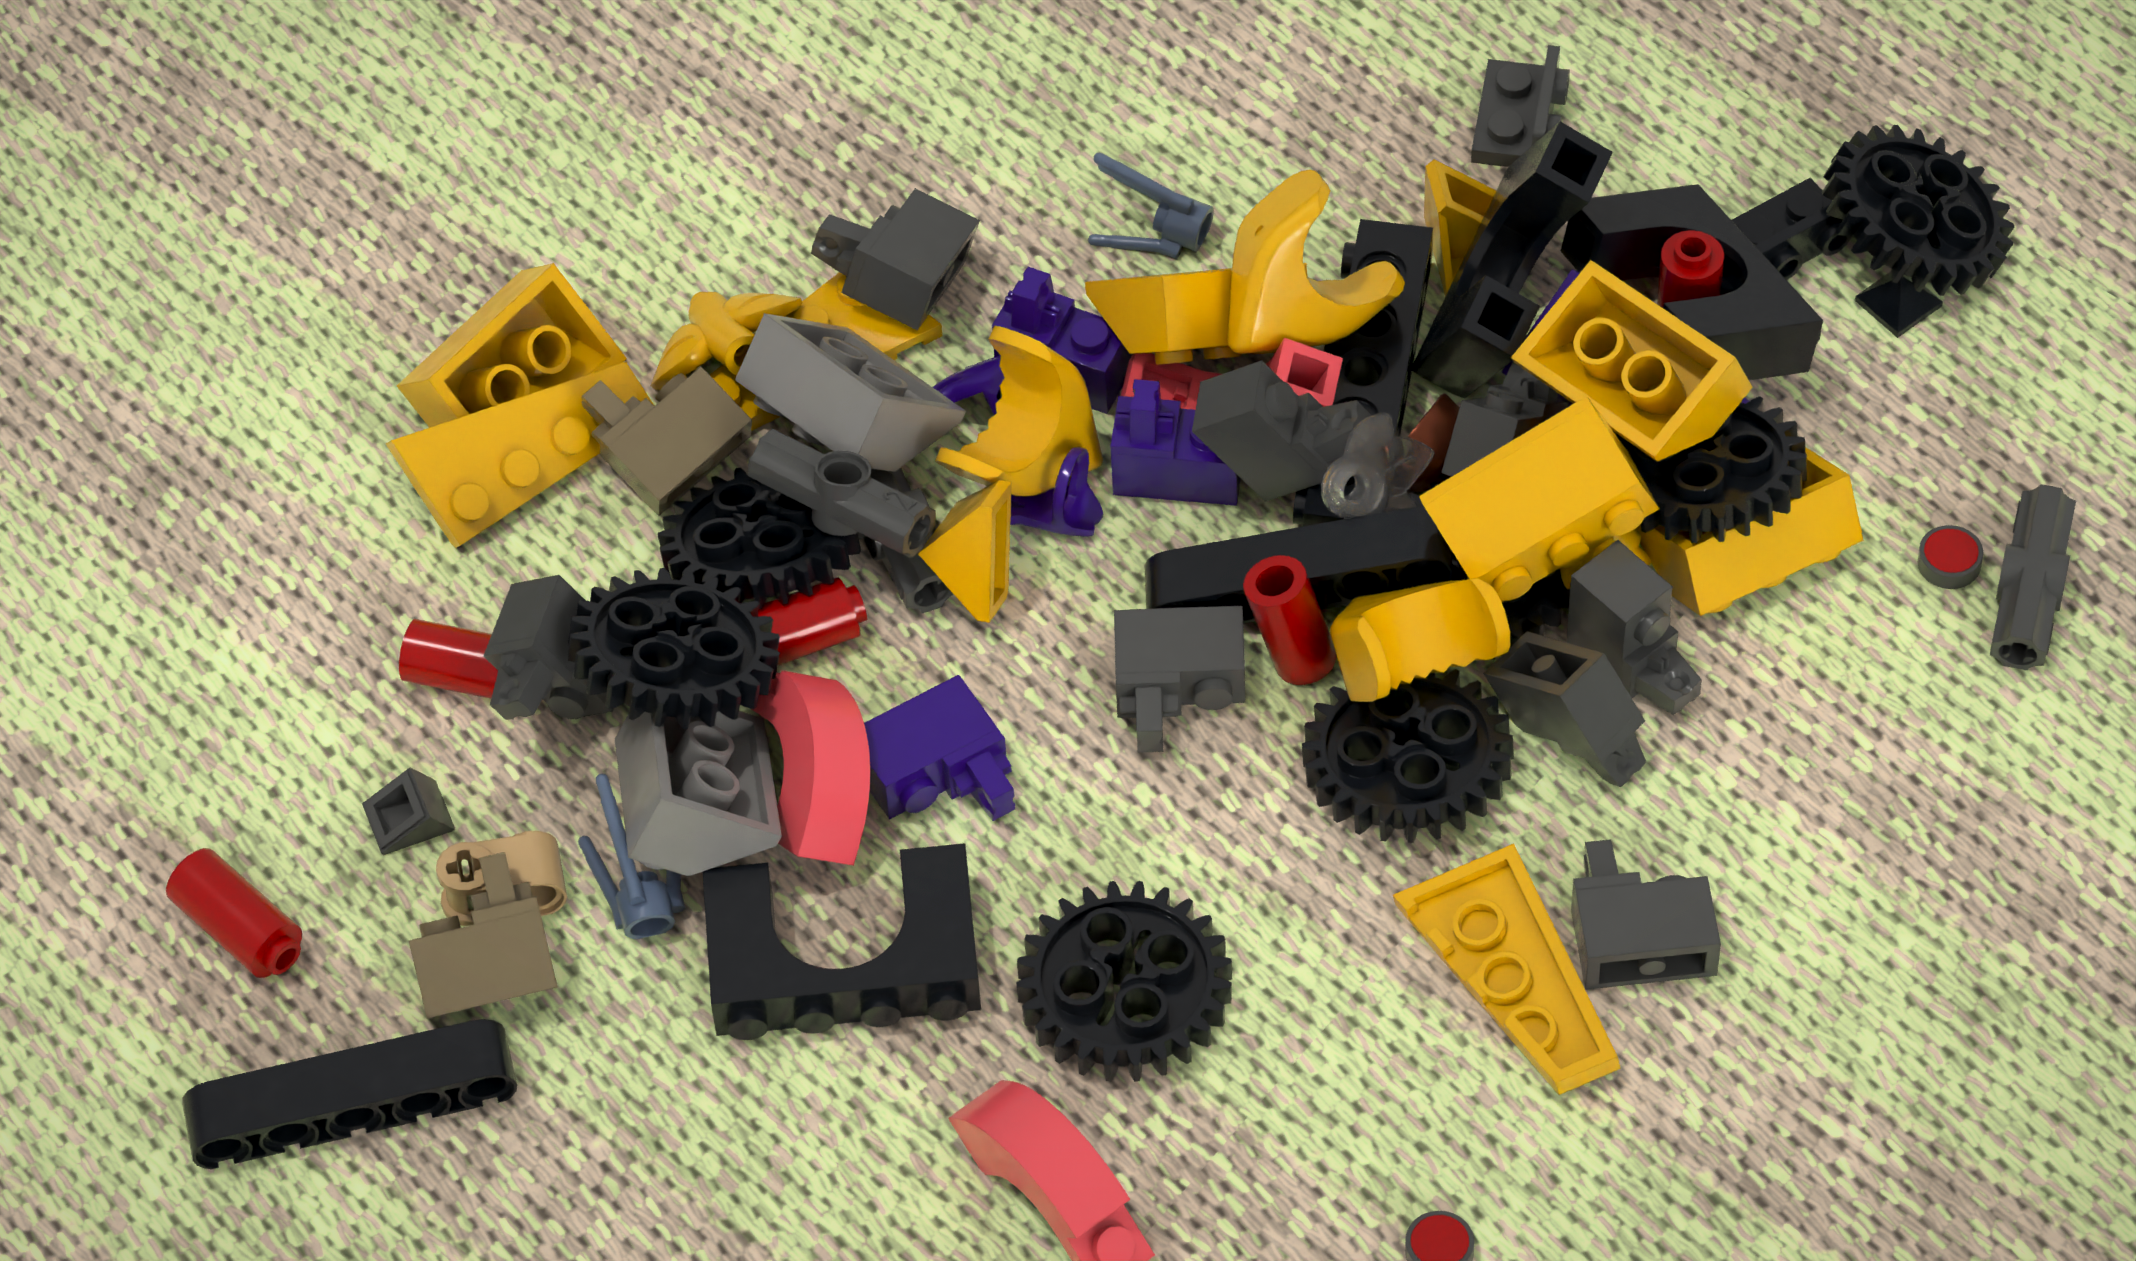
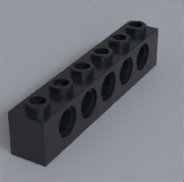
M1360 219L1356 243L1345 242L1341 263V279H1345L1373 263L1387 261L1403 276L1405 285L1397 298L1349 336L1324 346V352L1343 358L1333 405L1357 400L1371 414V423L1368 427L1369 438L1366 445L1340 458L1337 478L1296 491L1293 524L1308 526L1387 511L1393 479L1391 463L1397 457L1412 375L1410 369L1415 359L1432 266V227Z

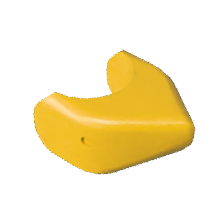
M1303 170L1284 180L1254 206L1244 217L1238 229L1233 253L1227 335L1230 349L1237 354L1277 350L1284 338L1310 347L1333 343L1349 336L1397 298L1404 289L1405 281L1403 276L1387 261L1368 265L1343 280L1316 281L1306 276L1303 264L1304 242L1311 225L1322 213L1330 194L1328 184L1314 170Z
M994 326L988 340L1001 355L999 366L1004 375V380L999 386L1002 398L995 403L997 414L988 419V429L978 434L977 442L964 445L959 451L941 447L935 462L961 477L985 486H989L998 480L1012 482L1011 495L1036 496L1055 488L1060 467L1066 455L1074 447L1087 449L1089 453L1088 472L1099 468L1103 464V456L1085 380L1079 370L1069 360L1040 341L1001 326Z
M1480 579L1445 581L1357 597L1335 618L1330 627V635L1348 696L1351 701L1373 702L1387 697L1390 689H1397L1399 684H1410L1414 678H1426L1430 672L1444 673L1449 667H1466L1474 660H1490L1505 655L1511 645L1509 624L1502 602L1495 589L1489 583Z

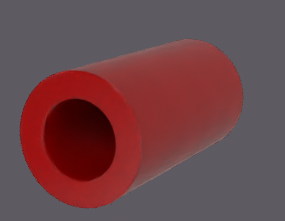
M1688 230L1674 234L1664 243L1661 251L1657 305L1663 308L1664 303L1718 296L1721 294L1724 251L1721 244L1713 236L1701 231Z
M1285 555L1271 556L1256 563L1246 574L1243 589L1277 674L1285 682L1293 685H1307L1321 680L1333 669L1337 656L1330 632L1303 564L1299 560Z
M836 577L832 584L820 583L812 586L813 594L810 596L797 591L789 594L788 604L783 605L778 599L766 602L762 609H759L758 616L772 617L771 633L779 634L778 652L780 654L778 666L860 637L859 623L867 621V613L862 597L855 585L845 587L843 581Z
M413 619L405 632L399 657L400 678L405 682L491 699L498 670L483 656L492 634Z
M210 848L199 849L183 859L172 872L166 886L168 899L255 977L265 978L271 974L280 975L290 969L297 961L301 952V928Z

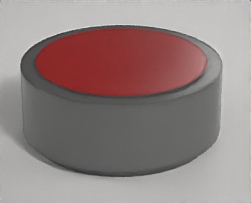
M1945 525L1934 528L1921 540L1917 561L1919 571L1928 582L1937 587L1945 589L1965 587L1971 584L1981 571L1983 547L1977 536L1963 527Z
M1447 1211L1425 1213L1416 1218L1407 1230L1405 1239L1406 1260L1473 1261V1232L1468 1223L1454 1213Z

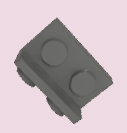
M1548 45L1545 66L1488 59L1471 150V163L1509 167L1559 121L1562 122V115L1553 114L1554 104L1566 105L1570 69L1559 68L1560 46Z

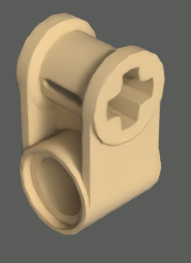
M525 831L510 837L478 842H460L448 847L441 853L436 864L437 878L440 885L444 888L441 893V907L445 916L448 918L458 915L460 925H474L471 915L474 909L470 910L468 908L467 896L487 892L479 858L501 852L506 854L512 884L529 882L532 896L537 897L541 916L553 914L560 910L566 903L567 893L556 838L542 831ZM465 859L468 861L469 873L463 875L461 862Z

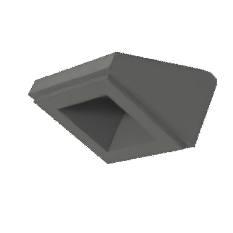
M411 767L362 803L383 855L455 830L436 780Z

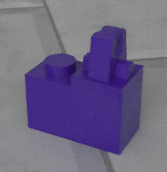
M1028 266L1023 273V280H1018L1014 289L1010 290L1008 296L1005 297L1004 305L992 324V330L994 326H1001L1027 335L1069 360L1079 370L1085 380L1091 408L1108 414L1123 388L1128 363L1132 354H1129L1103 317L1076 308L1074 299L1054 293L1051 274ZM994 349V357L999 356L1000 354Z
M1134 379V397L1118 396L1110 446L1113 495L1237 506L1241 478L1192 432L1195 410L1181 409V401L1161 399L1159 381Z
M960 675L864 723L870 754V793L889 820L905 811L908 813H918L925 810L944 791L947 792L952 800L959 796L962 798L971 793L992 821L1015 810V803L1013 801L1015 796L1014 789L1005 776L1012 772V766L1006 757L1005 737Z

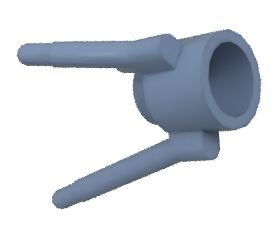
M1099 152L1094 155L1093 160L1098 164L1100 171L1160 203L1154 217L1153 230L1161 232L1162 238L1153 239L1092 234L1088 238L1089 244L1124 250L1158 252L1174 259H1178L1183 247L1194 252L1199 250L1211 227L1214 215L1213 206L1178 194Z
M603 773L599 774L596 777V784L623 875V879L619 882L620 891L617 890L591 839L588 836L580 837L578 840L579 846L612 910L616 930L624 929L625 936L632 939H642L666 933L675 924L673 913H678L685 909L681 892V874L667 870L665 884L658 880V876L654 872H637L634 860L628 858L626 833L608 776Z

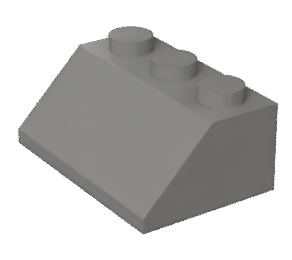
M765 313L735 378L738 383L756 395L753 400L755 405L771 414L786 417L795 423L792 431L796 435L811 443L825 445L832 451H851L860 454L868 460L871 469L897 471L960 424L966 413L963 408L848 327Z
M739 711L738 719L732 720L717 712L715 725L712 727L706 725L697 716L691 717L688 729H682L676 717L667 716L662 726L656 727L653 722V714L644 712L635 720L628 719V714L615 738L628 858L637 860L651 869H666L685 876H692L777 846L782 834L764 718Z

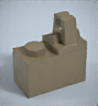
M701 366L688 378L683 373H680L668 381L655 397L659 402L656 406L647 398L640 402L634 396L624 404L601 380L581 397L583 400L581 402L582 406L599 424L592 431V436L600 444V455L658 516L672 506L675 501L684 496L751 437L752 419Z
M505 852L479 858L487 892L470 895L474 911L471 912L474 925L461 928L458 915L420 924L422 937L408 940L427 1019L558 987L537 897L532 896L529 882L512 884Z

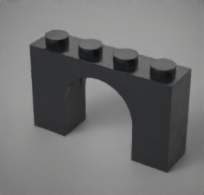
M1559 121L1507 168L1410 369L1411 371L1449 393L1465 399L1513 361L1511 357L1523 343L1540 307L1519 293L1533 266L1553 236L1568 220L1590 202L1611 158L1612 151Z
M1699 184L1593 197L1584 208L1568 220L1560 251L1574 268L1581 272L1589 261L1592 260L1622 281L1640 278H1659L1662 247L1676 233L1695 230L1713 236L1721 244L1724 251L1721 294L1718 296L1664 303L1663 309L1735 356L1748 380L1809 372L1816 345L1820 340L1821 327L1824 320Z
M965 843L900 850L905 905L904 920L900 932L894 942L876 958L861 965L843 969H829L810 965L793 956L782 945L775 931L773 892L768 862L715 867L703 871L710 997L716 1036L730 1035L739 1040H753L762 1037L767 1031L796 1028L804 1033L815 1034L831 1029L834 1024L863 1022L872 1027H886L895 1024L900 1018L926 1015L936 1020L949 1021L964 1016L967 1011L981 1010Z

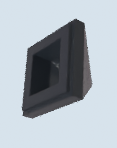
M1891 271L1855 296V302L1897 338L1941 308L1943 301L1925 286L1921 292L1916 291L1911 277L1904 275L1897 284L1892 282Z

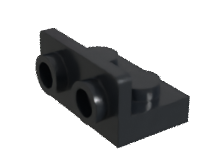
M1811 177L1732 219L1736 226L1786 280L1793 277L1799 271L1802 264L1822 253L1826 256L1838 253L1853 237L1837 234L1836 230L1843 219L1827 215L1826 210L1832 203V200L1822 195L1823 190Z

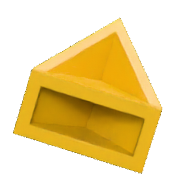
M1433 159L1425 166L1424 219L1426 227L1433 228V253L1446 296L1496 190Z
M998 480L956 502L926 542L924 548L918 553L972 616L981 622L990 623L1006 600L1009 590L1012 482Z

